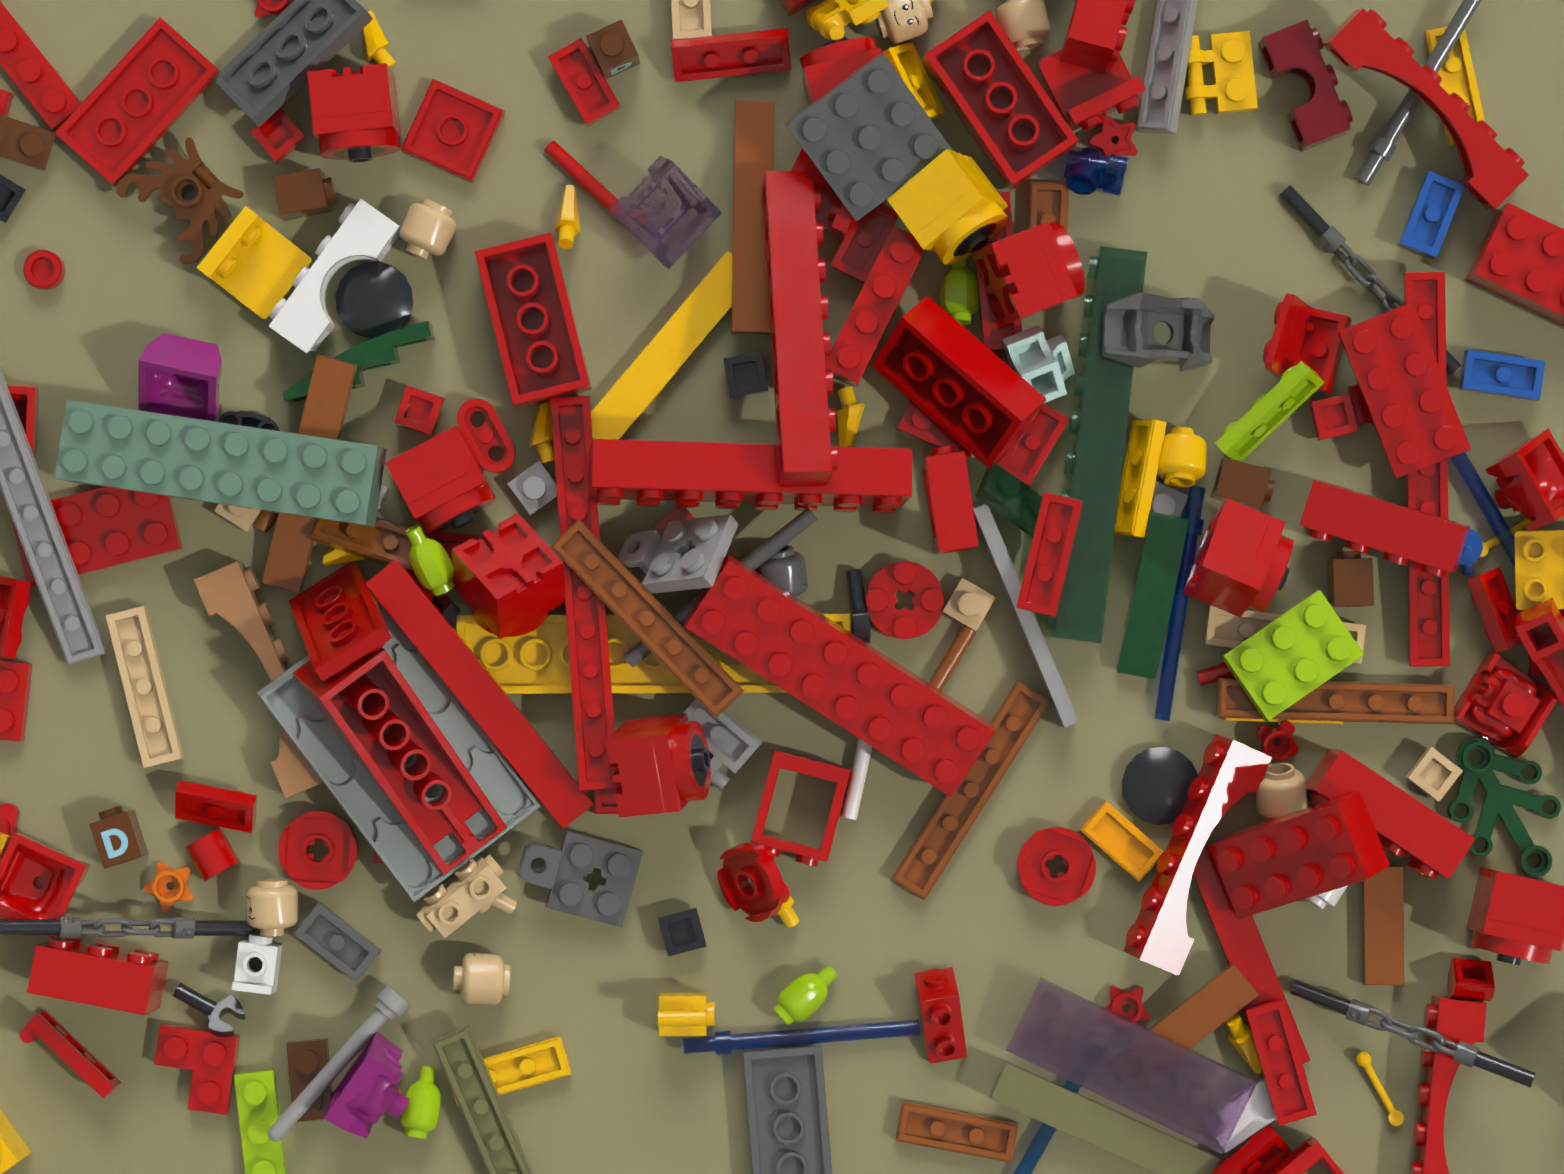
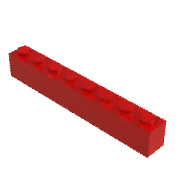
M765 171L761 190L780 485L828 484L832 471L838 469L837 446H831L830 432H835L836 415L834 408H828L827 398L828 394L833 393L832 370H826L825 357H830L831 340L829 333H823L822 319L828 318L827 295L821 296L820 282H825L826 278L825 259L818 258L817 245L823 244L822 222H816L815 209H820L821 205L820 185H813V171Z

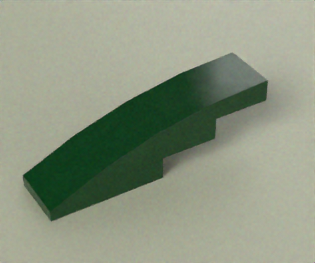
M429 321L393 330L351 347L334 358L357 364L352 389L365 387L362 371L400 363L397 348L435 340L433 326ZM313 370L282 393L284 401L292 403L306 400Z
M1152 511L1149 513L1145 538H1143L1133 580V591L1125 621V632L1116 666L1117 672L1156 679L1189 522L1187 518Z

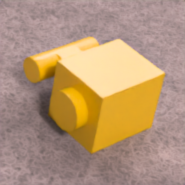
M660 993L658 1010L659 1036H707V1026H715V1002H707V993Z

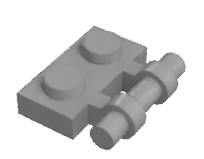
M695 699L684 713H687L688 721H697L703 728L709 751L714 755L710 760V782L721 791L730 780L719 769L722 764H725L736 774L763 741L727 710L715 718Z

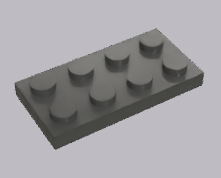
M294 0L231 60L213 80L260 127L308 81V71L320 70L373 18L356 0Z
M822 1045L743 1051L753 1174H832Z

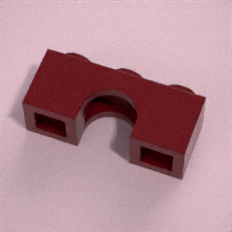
M1308 20L1263 36L1258 43L1272 80L1284 75L1293 74L1304 79L1309 87L1310 97L1308 103L1292 109L1287 115L1301 152L1345 135L1351 129L1349 123L1353 121L1347 102L1345 100L1340 101L1335 90V86L1338 85L1336 73L1330 63L1325 65L1320 50L1323 49V42L1320 33L1316 27H1310Z

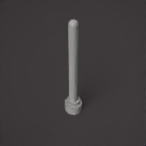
M386 985L376 996L379 1000L374 1005L377 1007L374 1012L268 1130L269 1139L274 1142L281 1140L388 1018L392 1021L396 1015L401 1017L411 1005Z

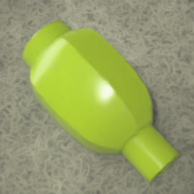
M968 257L952 264V269L942 278L940 288V307L961 325L970 324L971 316L979 308L978 281L975 274L967 269Z
M420 525L408 528L405 533L412 545L409 551V561L419 583L423 588L431 590L434 596L448 592L455 584L452 580L454 576L453 563L440 543L426 538Z
M828 964L818 974L808 973L800 976L780 993L778 1004L773 1009L788 1026L794 1021H805L826 1000L828 995L827 986L839 975Z
M421 1065L418 1081L410 1085L406 1091L405 1096L410 1101L400 1115V1123L405 1128L404 1136L427 1140L428 1132L432 1131L437 1125L441 1101L439 1089L434 1084L437 1068Z

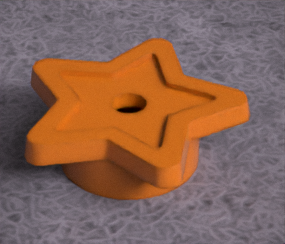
M160 861L157 863L155 879L145 885L143 890L156 896L159 899L162 912H168L176 901L193 900L194 896L186 885L191 869L185 867L172 870L164 862ZM169 882L173 883L174 888L172 890H169L167 888V884Z

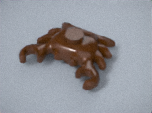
M188 137L185 141L188 160L184 159L178 152L166 148L164 153L174 162V165L149 160L146 162V167L150 170L161 171L160 175L127 174L120 179L117 186V195L123 198L126 196L128 186L131 184L139 185L140 194L138 199L143 203L150 197L153 191L160 189L161 203L169 204L175 210V216L178 220L190 221V226L176 236V240L180 243L191 241L194 245V251L190 255H181L179 258L183 264L198 262L204 255L203 226L206 221L209 223L210 235L216 237L219 234L216 209L219 210L224 218L228 220L232 218L230 209L222 199V195L239 199L244 194L242 191L224 184L211 172L201 160L193 139Z

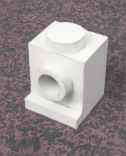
M249 934L248 940L240 941L238 943L232 990L268 995L275 993L278 985L282 944L272 943L273 937L261 936L259 934ZM252 957L261 959L263 965L260 971H253L250 968L249 961Z

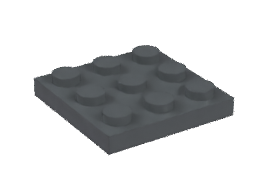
M883 52L785 123L856 221L893 195L946 149L952 150Z

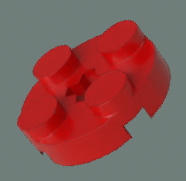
M901 561L883 567L873 576L867 588L865 601L869 619L881 633L888 637L905 640L920 637L936 625L941 616L944 596L938 579L929 569L917 563ZM898 590L904 594L910 590L914 594L911 601L915 606L911 611L905 607L899 611L894 606L898 601L894 596Z
M323 810L310 811L294 819L282 832L278 845L279 861L284 871L299 886L312 890L328 889L347 879L357 863L359 854L357 836L351 824L339 815ZM316 839H322L324 846L329 847V854L323 855L322 861H315V855L308 853V846L315 845Z
M1053 826L1037 830L1025 840L1017 856L1016 869L1020 884L1031 897L1046 905L1061 906L1074 902L1087 893L1095 878L1096 861L1091 847L1080 834L1065 827ZM1056 855L1063 856L1062 863L1067 865L1066 872H1058L1056 877L1049 876L1050 869L1045 866L1047 859L1053 860Z
M740 843L726 850L721 855L720 860L724 859L723 868L717 870L720 890L726 902L734 911L741 908L749 915L745 919L751 922H762L778 913L782 904L789 900V889L783 882L781 873L774 862V854L767 845L760 844L755 846L751 843Z

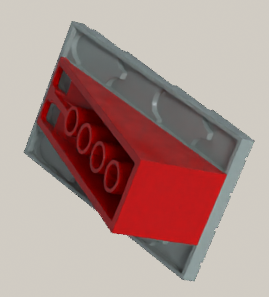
M379 602L378 607L392 639L385 642V645L379 651L370 655L366 654L353 662L344 673L338 676H331L325 681H322L315 672L310 657L307 655L306 658L285 671L272 683L270 682L258 691L257 695L410 899L415 902L541 806L492 740Z

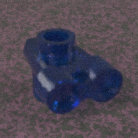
M1083 148L1080 151L1070 150L1064 177L1067 178L1066 185L1072 192L1079 195L1092 194L1098 187L1103 189L1104 193L1120 196L1129 158L1111 154L1110 157L1100 155L1098 151L1092 148Z

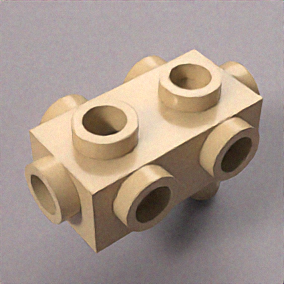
M479 854L476 858H472L454 872L455 875L444 884L439 883L427 892L423 897L424 900L419 903L422 910L416 916L430 933L437 928L443 937L446 938L477 912L482 914L490 906L511 914L516 907L517 900L502 893L507 888L499 878L504 873V870L490 854L485 858Z

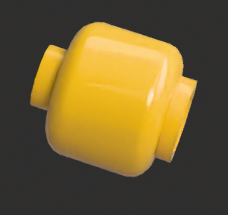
M1172 428L1170 433L1164 435L1157 475L1164 479L1166 485L1171 487L1187 488L1194 486L1196 481L1200 480L1206 473V441L1202 437L1195 435L1194 430L1191 428Z

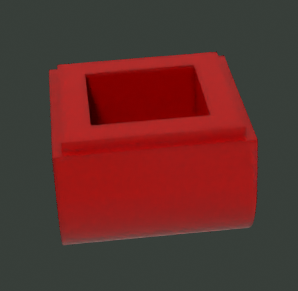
M221 828L212 831L185 847L204 882L240 862Z
M1452 958L1448 973L1449 997L1491 1002L1495 992L1491 961Z

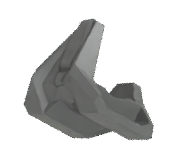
M1137 292L1105 305L1102 327V356L1137 368L1157 360L1179 362L1180 372L1207 366L1212 363L1213 359L1210 355V329L1214 315L1200 298H1168ZM1158 322L1166 323L1170 329V339L1164 345L1159 344L1154 338L1153 330Z

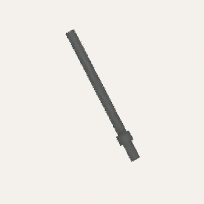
M1463 0L1427 59L1426 65L1438 73L1482 0ZM1409 90L1382 135H1377L1368 150L1371 153L1356 176L1359 182L1369 186L1384 160L1389 161L1397 148L1394 145L1421 101L1412 91Z
M807 507L741 560V562L753 570L757 569L818 519ZM700 594L673 615L682 627L685 626L684 619ZM640 641L625 653L623 657L633 668L652 652Z

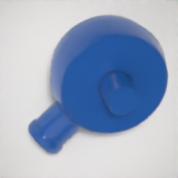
M1473 529L1469 530L1459 561L1462 568L1461 572L1464 576L1474 574L1473 562L1480 557L1483 550L1482 539Z

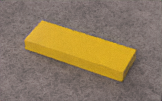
M1447 26L1427 30L1423 33L1428 58ZM1464 29L1438 71V75L1442 78V82L1439 85L1449 95L1453 92L1458 94L1469 105L1470 109L1467 113L1477 123L1480 120L1485 122L1467 35ZM1443 125L1447 147L1455 146L1451 136L1449 135L1448 131Z
M1133 418L1111 534L1145 538L1167 422L1157 419Z
M561 1035L484 1057L499 1095L572 1074Z

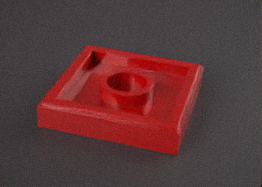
M432 79L401 147V151L473 183L505 111Z

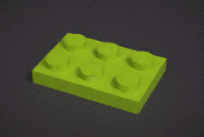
M1319 589L1221 656V658L1265 722H1268L1365 654Z

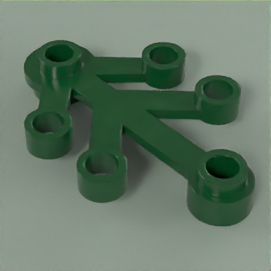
M1469 738L1463 741L1456 752V762L1458 767L1463 770L1456 799L1452 800L1448 805V816L1455 822H1467L1473 816L1471 800L1478 779L1486 791L1476 831L1471 835L1475 840L1479 837L1483 838L1486 842V847L1482 852H1476L1472 844L1468 850L1469 853L1477 857H1484L1492 851L1493 843L1491 836L1497 815L1499 814L1520 852L1518 855V866L1521 871L1534 877L1545 875L1552 867L1551 853L1545 847L1533 843L1513 805L1536 811L1542 818L1552 819L1559 815L1561 803L1558 798L1552 795L1538 796L1503 786L1494 771L1516 775L1521 783L1535 784L1542 776L1541 767L1534 761L1520 762L1496 755L1494 747L1485 739ZM1475 749L1482 756L1481 761L1476 765L1469 761V754ZM1527 765H1531L1535 770V775L1530 780L1525 779L1522 774L1523 768ZM1547 799L1554 803V810L1550 814H1545L1542 811V803ZM1459 803H1463L1467 808L1466 815L1462 818H1458L1454 814V808ZM1531 853H1536L1539 856V863L1536 867L1531 868L1527 864V857Z

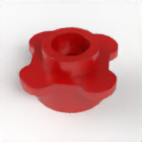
M1284 720L1279 725L1271 727L1261 725L1257 729L1256 736L1261 741L1262 746L1260 752L1272 757L1270 762L1292 758L1297 754L1298 746L1292 735L1295 731L1294 725L1290 721ZM1276 738L1281 739L1279 744H1274Z

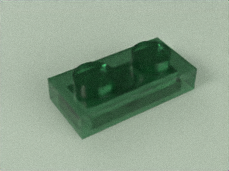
M995 463L986 469L975 497L1033 538L1043 497Z

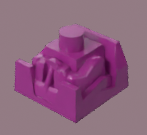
M167 333L161 334L147 344L138 360V410L218 422L222 411V404H219V381L222 373V359L218 345Z
M377 1031L333 1091L324 1119L345 1131L366 1139L370 1134L372 1124H376L384 1112L397 1119L410 1101L408 1097L398 1091L403 1074L400 1071L402 1066L397 1061L400 1060L403 1051Z

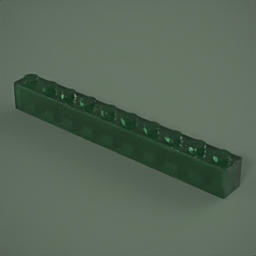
M1100 246L1096 256H1090L1088 261L1087 279L1093 280L1092 295L1085 294L1082 318H1089L1087 334H1080L1078 344V357H1084L1083 372H1076L1073 386V395L1080 397L1078 412L1071 411L1068 434L1075 435L1073 450L1066 451L1064 473L1070 474L1069 489H1062L1061 496L1082 500L1084 503L1057 616L1046 615L1045 629L1052 630L1051 638L1095 644H1099L1102 641L1134 366L1102 356L1103 311L1106 304L1137 292H1143L1147 252Z

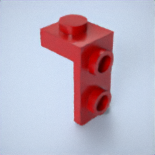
M953 967L944 969L934 968L925 972L914 973L929 1063L966 1058L967 1050L962 1013Z

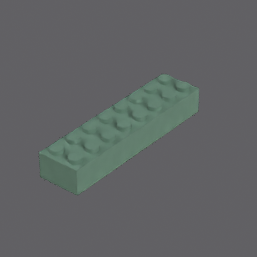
M66 400L54 478L81 484L375 527L387 449L370 444Z

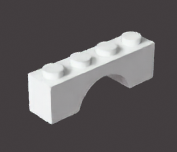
M362 199L356 205L350 203L338 220L342 224L333 237L327 235L322 240L315 252L319 256L310 269L304 267L299 272L292 284L296 289L287 301L282 298L275 305L269 316L273 319L269 325L270 328L311 357L314 356L335 327L328 315L325 303L326 289L332 276L341 267L353 261L370 260L381 262L400 237L399 229L401 227Z

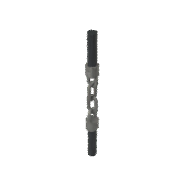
M1291 185L1279 195L1319 237L1317 240L1330 254L1334 253L1345 264L1347 270L1360 284L1369 289L1383 304L1387 312L1393 310L1390 305L1394 301L1400 307L1404 306V302L1386 287L1363 258L1355 254L1345 243L1346 238L1333 225L1330 227ZM1340 247L1348 254L1347 257L1339 250ZM1358 262L1369 275L1363 278L1352 266ZM1375 283L1386 294L1384 297L1373 286ZM1446 350V372L1450 376L1461 364Z
M60 916L59 919H0V935H59V938H80L81 935H97L99 937L153 935L154 937H172L173 939H194V936H249V934L254 932V928L247 923V920H195L194 917L160 918L154 921L128 920L125 918L81 920L80 917ZM103 924H121L122 931H104L105 926ZM159 924H171V931H160L161 927ZM82 926H93V929H82ZM133 926H149V929H133Z
M1295 980L1293 984L1292 995L1343 1014L1347 1020L1378 1031L1387 1030L1405 1037L1416 1046L1429 1051H1440L1453 1056V1061L1470 1068L1476 1066L1529 1088L1533 1084L1535 1072L1483 1053L1476 1046L1461 1040L1457 1044L1444 1039L1441 1034L1428 1028L1403 1023L1391 1018L1386 1012L1356 999L1350 1001L1299 980ZM1371 1013L1383 1017L1380 1020V1025L1369 1021ZM1391 1024H1392V1025H1395V1026H1397V1027L1403 1028V1029H1405V1030H1407V1031H1403V1030H1400V1029H1398V1028H1395V1027L1391 1026ZM1418 1031L1436 1038L1433 1040V1045L1415 1039L1418 1036ZM1444 1045L1454 1048L1455 1051L1444 1047Z

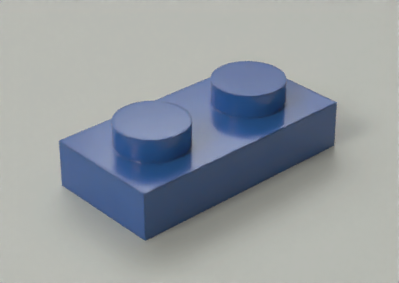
M1428 171L1398 245L1431 259L1437 258L1465 185Z
M1466 350L1464 352L1459 390L1538 401L1541 396L1545 361Z

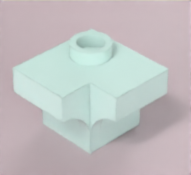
M1037 325L1002 339L1009 366L1047 399L1044 403L1067 394L1064 381L1074 375L1075 371L1066 340L1062 335L1046 340L1042 329Z

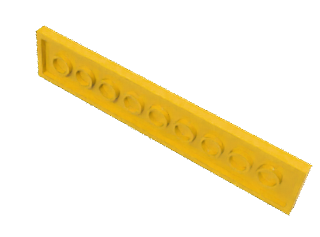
M823 614L850 632V614ZM457 615V633L506 694H572L566 615H548L546 620L534 631L525 635L503 637L502 639L481 628L473 615ZM606 615L612 693H690L653 653L649 654L632 668L623 655L637 645L640 640L616 615ZM685 626L683 627L744 690L743 693H788Z

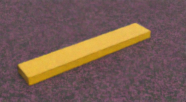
M727 251L591 411L593 439L621 440L731 310L732 253Z

